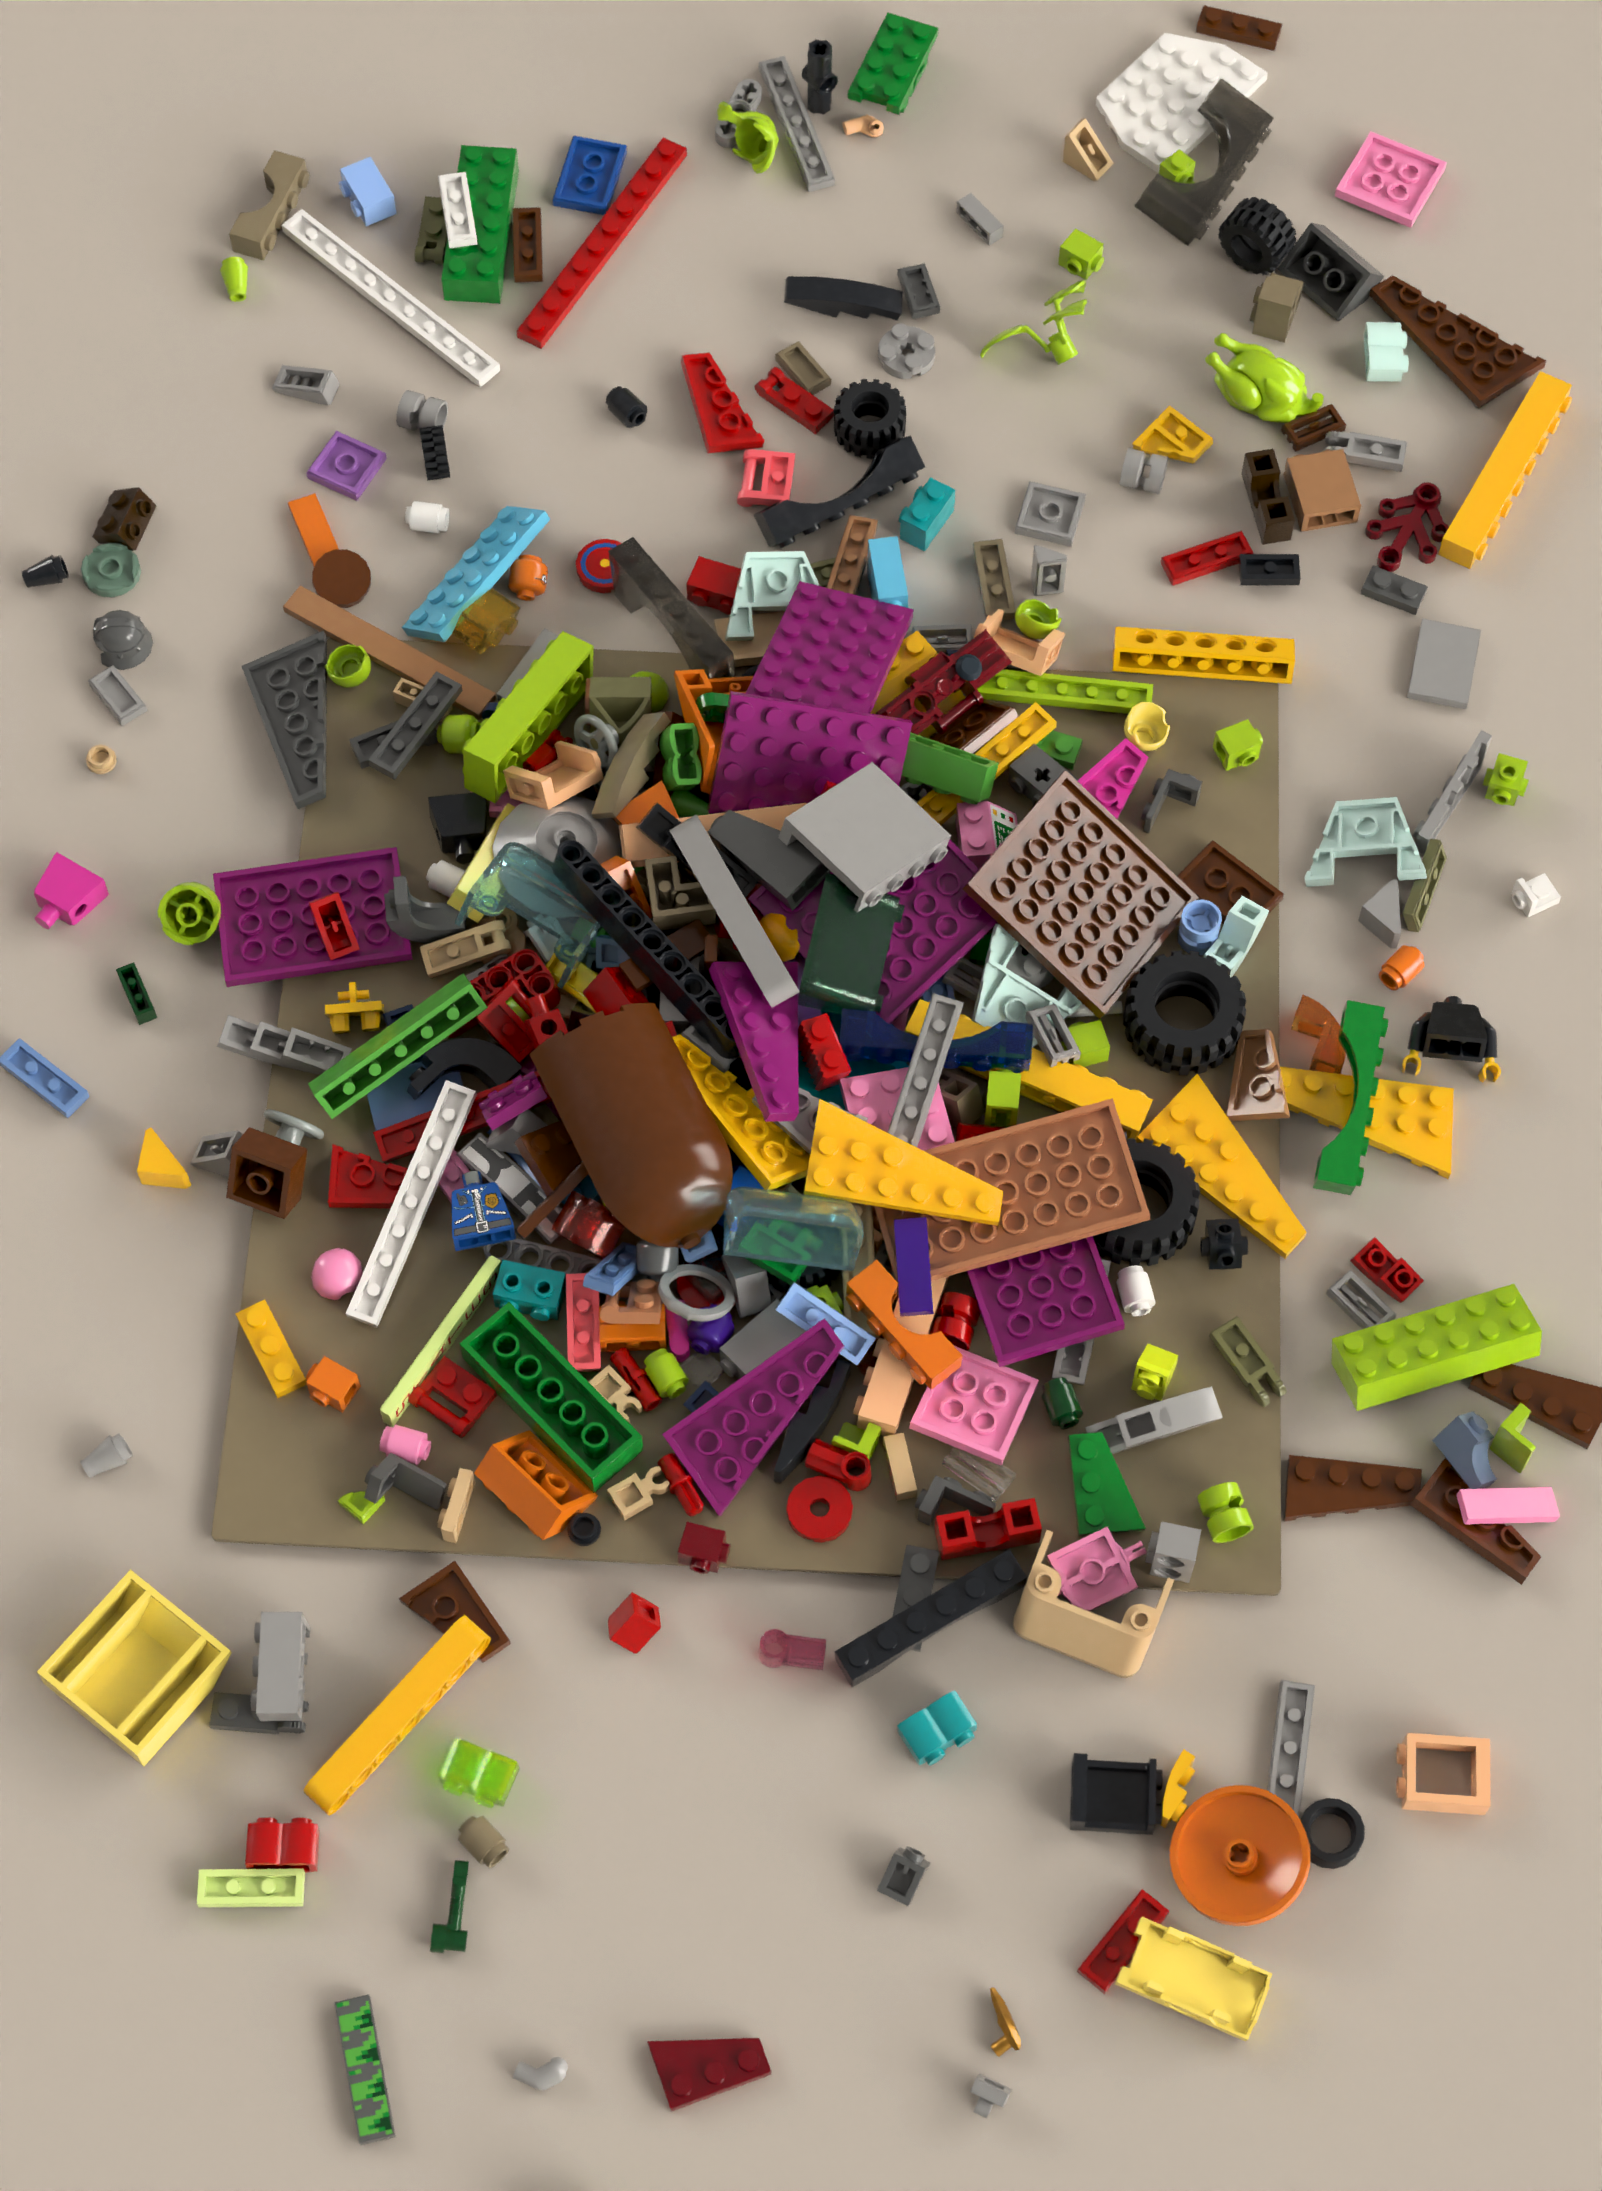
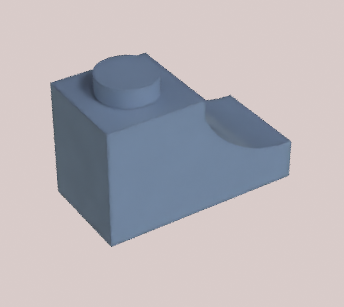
M1474 1411L1458 1415L1432 1440L1470 1489H1484L1497 1480L1488 1460V1446L1494 1436L1488 1430L1486 1421Z

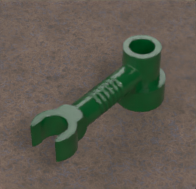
M455 1860L447 1925L433 1923L430 1952L444 1953V1950L465 1952L468 1930H461L469 1861Z

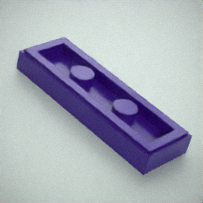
M927 1217L895 1219L894 1230L900 1316L934 1314Z

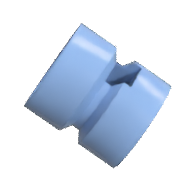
M1195 900L1184 907L1178 930V943L1187 953L1195 951L1199 952V955H1204L1218 939L1222 922L1219 908L1207 900Z

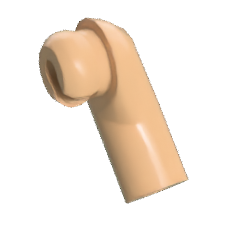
M864 115L842 123L845 135L861 132L870 137H878L884 130L883 123L870 115Z

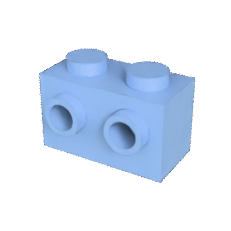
M371 157L340 169L342 181L339 182L340 190L345 198H350L354 215L361 217L366 226L397 214L394 195Z

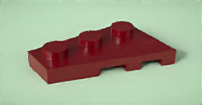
M760 2038L647 2041L671 2112L772 2075Z

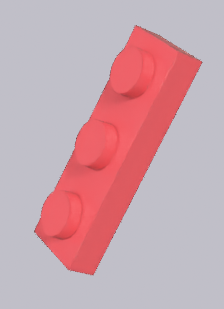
M587 1273L566 1274L568 1362L578 1372L601 1371L599 1292L583 1286L584 1276Z

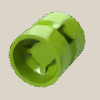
M1226 1482L1212 1486L1197 1496L1203 1516L1210 1518L1206 1525L1214 1543L1236 1540L1253 1530L1254 1526L1248 1510L1241 1507L1244 1499L1236 1482Z

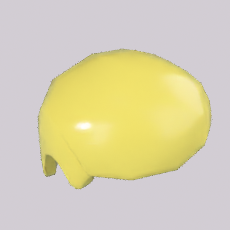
M1140 702L1133 706L1124 722L1126 738L1141 751L1156 750L1164 745L1170 731V725H1167L1165 720V710L1153 702Z

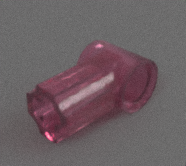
M771 1629L761 1636L758 1650L761 1663L770 1668H778L783 1665L823 1670L826 1639L787 1635L781 1630ZM770 1643H777L782 1647L783 1651L773 1655L765 1647Z

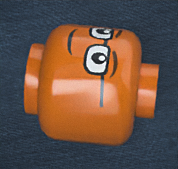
M520 555L519 559L515 560L510 566L509 589L517 594L518 599L525 601L534 600L535 596L545 593L548 567L538 556Z

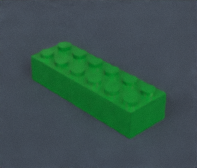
M461 145L457 173L466 172L477 245L449 248L447 238L441 278L444 300L500 304L519 174L517 148Z
M510 1302L505 1304L459 1343L463 1359L594 1493L643 1451L642 1436Z

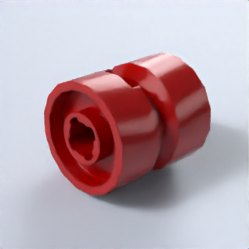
M946 1292L942 1294L937 1309L939 1317L934 1319L930 1334L941 1331L954 1346L968 1351L974 1336V1329L972 1327L977 1325L980 1317L977 1301L962 1293Z

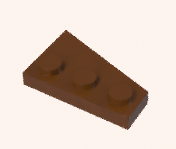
M453 1561L399 1598L402 1604L443 1634L459 1618L467 1616L491 1637L488 1647L477 1658L482 1663L511 1644L509 1638L456 1561Z

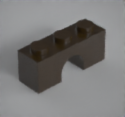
M1274 449L1245 453L1241 473L1262 545L1291 540L1295 522L1288 496L1281 497L1279 478L1281 472Z

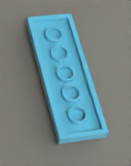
M514 506L503 508L493 523L481 532L480 538L474 545L463 553L461 560L454 568L445 574L442 582L427 595V599L422 605L411 613L409 620L402 627L407 636L446 642L549 522L550 518L546 511Z

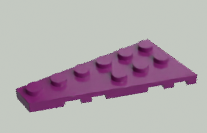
M713 962L709 972L716 991L721 996L720 1002L728 1019L765 1122L794 1121L799 1114L798 993L771 1008L745 962ZM783 962L798 988V962Z
M825 1318L662 1434L720 1517L845 1347Z

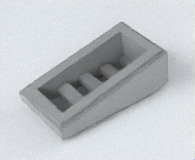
M282 365L272 389L274 392L310 402L331 405L339 387V381L332 370ZM290 377H294L291 384H288Z

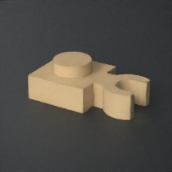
M610 1365L606 1366L589 1381L628 1422L629 1417L624 1413L626 1408L632 1407L639 1414L642 1412L639 1400L634 1397H627L631 1392V1387Z
M659 1466L651 1468L647 1472L646 1478L642 1480L634 1473L607 1489L609 1497L624 1521L653 1505L651 1494L660 1495L669 1490L670 1483L668 1480L661 1484L653 1482V1479L661 1474Z

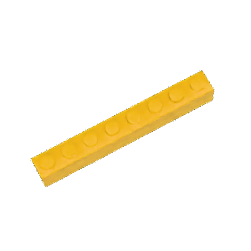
M1542 371L1539 372L1445 533L1438 555L1468 569L1472 567L1476 559L1481 561L1488 547V544L1485 542L1488 538L1493 539L1499 529L1500 523L1498 520L1500 516L1503 518L1507 516L1512 506L1511 497H1518L1525 482L1522 478L1524 475L1530 476L1537 461L1534 459L1536 454L1542 455L1549 439L1546 437L1548 433H1555L1560 422V418H1558L1560 412L1563 414L1567 412L1572 398L1569 397L1571 384Z
M919 1000L905 1028L903 1044L915 1049L930 1001ZM960 1014L945 1060L946 1063L986 1080H989V1071L1007 1069L1014 1073H1020V1095L1059 1112L1069 1111L1113 1098L1123 1132H1127V1139L1135 1138V1141L1153 1101L1139 1090H1129L1118 1085L1115 1080L1109 1077H1099L1090 1073L1085 1067L1078 1064H1069L1067 1062L1062 1064L1060 1061L1057 1062L1056 1066L1050 1067L1044 1052L1032 1048L1026 1041L1009 1038L1002 1035L996 1028L981 1026L963 1014Z

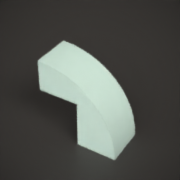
M1242 896L1229 910L1218 939L1204 954L1203 958H1206L1207 955L1216 958L1217 965L1225 964L1231 969L1230 977H1232L1253 945L1269 910Z

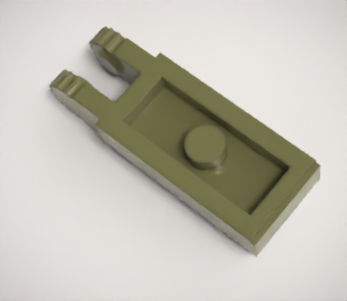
M1236 1316L1210 1332L1209 1337L1245 1387H1249L1252 1396L1261 1407H1265L1270 1403L1268 1394L1258 1382L1266 1377L1269 1386L1278 1397L1287 1393L1283 1381H1281L1274 1370L1275 1366L1239 1317Z

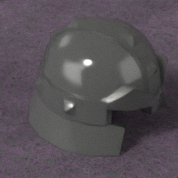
M115 610L108 612L103 617L96 618L94 621L93 639L97 647L103 651L101 653L103 665L107 667L114 665L118 670L130 669L144 662L151 653L153 645L152 636L143 625L139 616L128 611Z

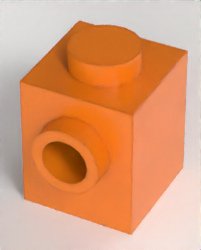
M326 1356L322 1358L319 1364L315 1363L306 1376L310 1398L322 1407L329 1405L342 1413L361 1387L356 1373Z

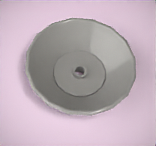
M575 795L549 810L528 803L519 804L499 825L492 846L495 872L508 893L530 910L556 918L587 916L590 913L553 873L552 866L559 844L566 840H575L582 844L599 864L614 856L623 858L619 825L613 818H593L592 811L595 801Z

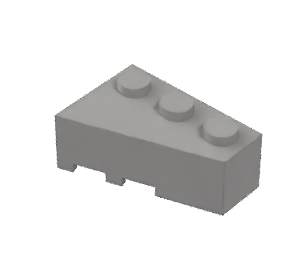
M261 1612V1622L255 1623L254 1640L255 1643H259V1656L253 1657L252 1671L253 1677H258L257 1690H252L251 1710L256 1711L260 1721H302L305 1681H303L304 1665H307L308 1654L305 1653V1637H310V1626L303 1612Z

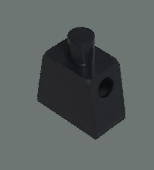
M474 792L428 797L430 819L441 851L445 854L455 853L456 861L459 863H470L474 857V850L479 849L486 837L487 799Z

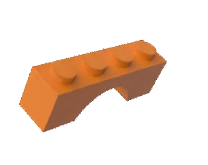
M875 1260L847 1282L846 1300L854 1311L859 1312L861 1310L868 1318L867 1324L877 1336L882 1334L890 1343L888 1348L898 1360L904 1359L911 1367L909 1371L913 1378L920 1385L925 1383L932 1390L961 1367L962 1354L941 1331L933 1334H917L905 1329L897 1321L893 1314L892 1304L898 1293V1282L878 1260Z

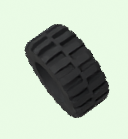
M1180 950L1171 951V956L1166 957L1165 954L1154 957L1153 964L1146 962L1140 967L1139 973L1133 976L1130 987L1127 990L1123 1025L1126 1027L1125 1035L1127 1041L1133 1042L1132 1049L1138 1056L1145 1055L1144 1062L1152 1067L1157 1064L1161 1066L1160 1071L1170 1073V1070L1179 1071L1178 1075H1188L1189 1071L1195 1070L1196 1074L1205 1073L1209 1065L1211 1068H1216L1222 1064L1223 1057L1229 1058L1235 1045L1238 1044L1246 1015L1245 993L1240 990V981L1236 976L1230 977L1231 969L1225 964L1217 965V959L1209 955L1203 958L1199 956V952L1190 951L1189 955H1185ZM1187 996L1202 1002L1210 1010L1214 1019L1202 1028L1181 1030L1164 1022L1158 1015L1155 1007L1167 998Z
M1128 1138L1126 1141L1140 1184L1147 1185L1156 1190L1164 1199L1167 1209L1164 1214L1154 1220L1094 1235L1093 1239L1101 1257H1104L1105 1254L1112 1256L1111 1262L1120 1265L1121 1260L1129 1261V1266H1139L1140 1262L1146 1261L1147 1265L1151 1266L1158 1264L1159 1257L1161 1256L1164 1260L1174 1256L1176 1249H1182L1187 1243L1188 1236L1193 1232L1199 1209V1183L1194 1182L1195 1173L1192 1167H1184L1186 1159L1179 1153L1172 1155L1170 1153L1171 1147L1163 1143L1160 1147L1153 1145V1140L1144 1138L1143 1143H1136L1135 1138Z

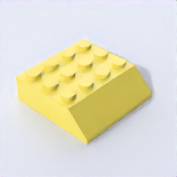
M130 1569L42 1665L37 1673L48 1688L142 1766H145L214 1689L232 1652Z

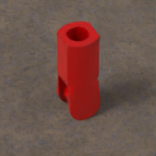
M553 730L545 741L523 762V769L536 772L556 761L558 757L556 749L553 748L555 743L563 741L573 744V739L570 737L564 738L559 730Z

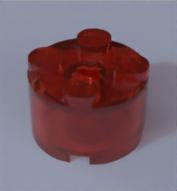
M573 1190L551 1230L571 1243L604 1259L613 1251L626 1227L604 1205L591 1198L588 1199Z

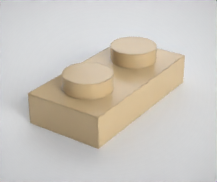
M460 1468L457 1478L452 1477L449 1483L447 1497H450L447 1509L442 1508L437 1525L438 1528H441L444 1541L457 1543L476 1483L473 1471Z

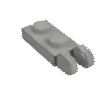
M1329 431L1325 436V442L1329 446L1324 447L1323 451L1343 449L1349 463L1402 472L1407 447L1406 441L1355 432Z

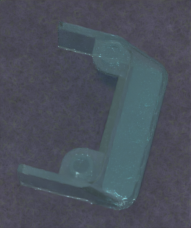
M509 842L502 847L469 890L455 924L460 926L473 908L484 915L497 916L507 907L558 938L554 947V953L561 962L567 965L557 985L563 989L583 961L601 931L602 926L555 876L551 861L521 843Z

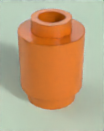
M1401 946L1382 965L1379 972L1380 980L1391 990L1396 991L1399 988H1404L1424 968L1423 954L1414 946Z

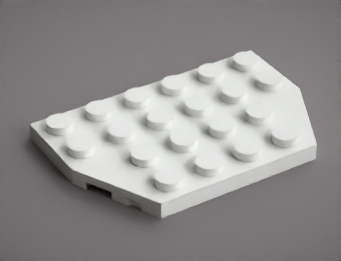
M1164 33L1096 97V106L1100 113L1105 116L1108 127L1113 129L1118 138L1117 142L1120 148L1159 174L1160 163L1179 149L1186 155L1191 153L1266 81L1268 72L1224 44Z

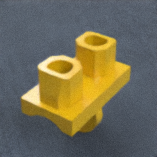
M349 982V991L338 992V1001L350 1000V1003L325 1005V1014L330 1018L334 1034L350 1032L349 1016H361L362 1031L380 1030L381 1014H384V1004H382V1001L358 1002L360 999H370L369 990H357V983Z

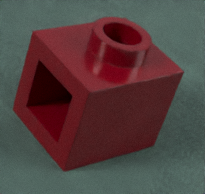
M686 1522L678 1549V1563L689 1566L692 1571L708 1574L709 1571L718 1573L720 1563L726 1564L731 1544L726 1543V1531Z

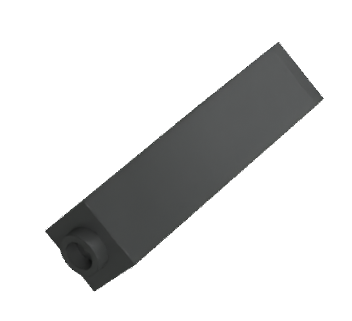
M728 810L723 816L718 817L708 831L713 844L792 911L831 872L798 839L787 846L778 838L780 830L734 811Z

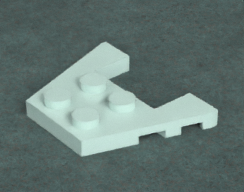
M804 551L746 552L725 635L726 641H752L754 638L752 611L786 610L799 581L819 586Z
M1397 797L1336 801L1324 829L1323 840L1319 849H1316L1314 853L1313 864L1310 871H1307L1305 875L1306 887L1334 885L1335 858L1397 854V876L1399 881L1427 879L1424 864Z
M995 924L972 1020L984 1027H994L1002 1035L1009 1038L1024 1040L1033 1048L1038 1042L1025 1019L1027 1011L1056 1004L1062 1018L1065 1019L1069 1014H1073L1082 1002L1066 987H1064L1056 1000L1007 969L1006 965L1019 943L1001 925ZM1046 1014L1051 1026H1053L1055 1029L1056 1026L1053 1023L1050 1015Z

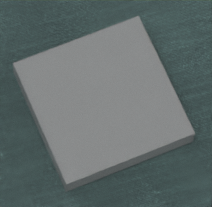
M1029 481L1015 527V534L1072 546L1086 494Z

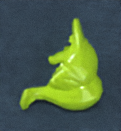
M724 101L720 102L717 110L718 120L729 121L736 125L734 136L739 150L733 148L732 152L751 163L752 169L756 174L765 172L774 158L779 142L774 122L763 113L756 111L735 112L732 110L731 105Z

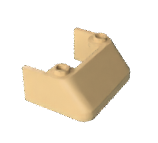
M1046 1530L1013 1618V1628L1016 1634L1025 1640L1118 1677L1128 1678L1135 1675L1142 1665L1174 1580L1167 1578L1155 1608L1145 1604H1135L1127 1609L1121 1624L1057 1599L1062 1585L1061 1577L1055 1569L1042 1564L1053 1534L1052 1531Z

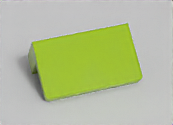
M1522 1403L1500 1425L1489 1448L1518 1473L1525 1469L1535 1450V1445L1520 1434L1531 1413V1410Z

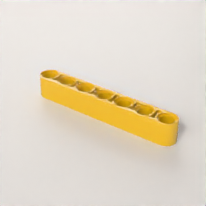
M467 1616L459 1618L309 1780L303 1790L304 1793L327 1815H332L338 1811L484 1652L491 1641V1637Z

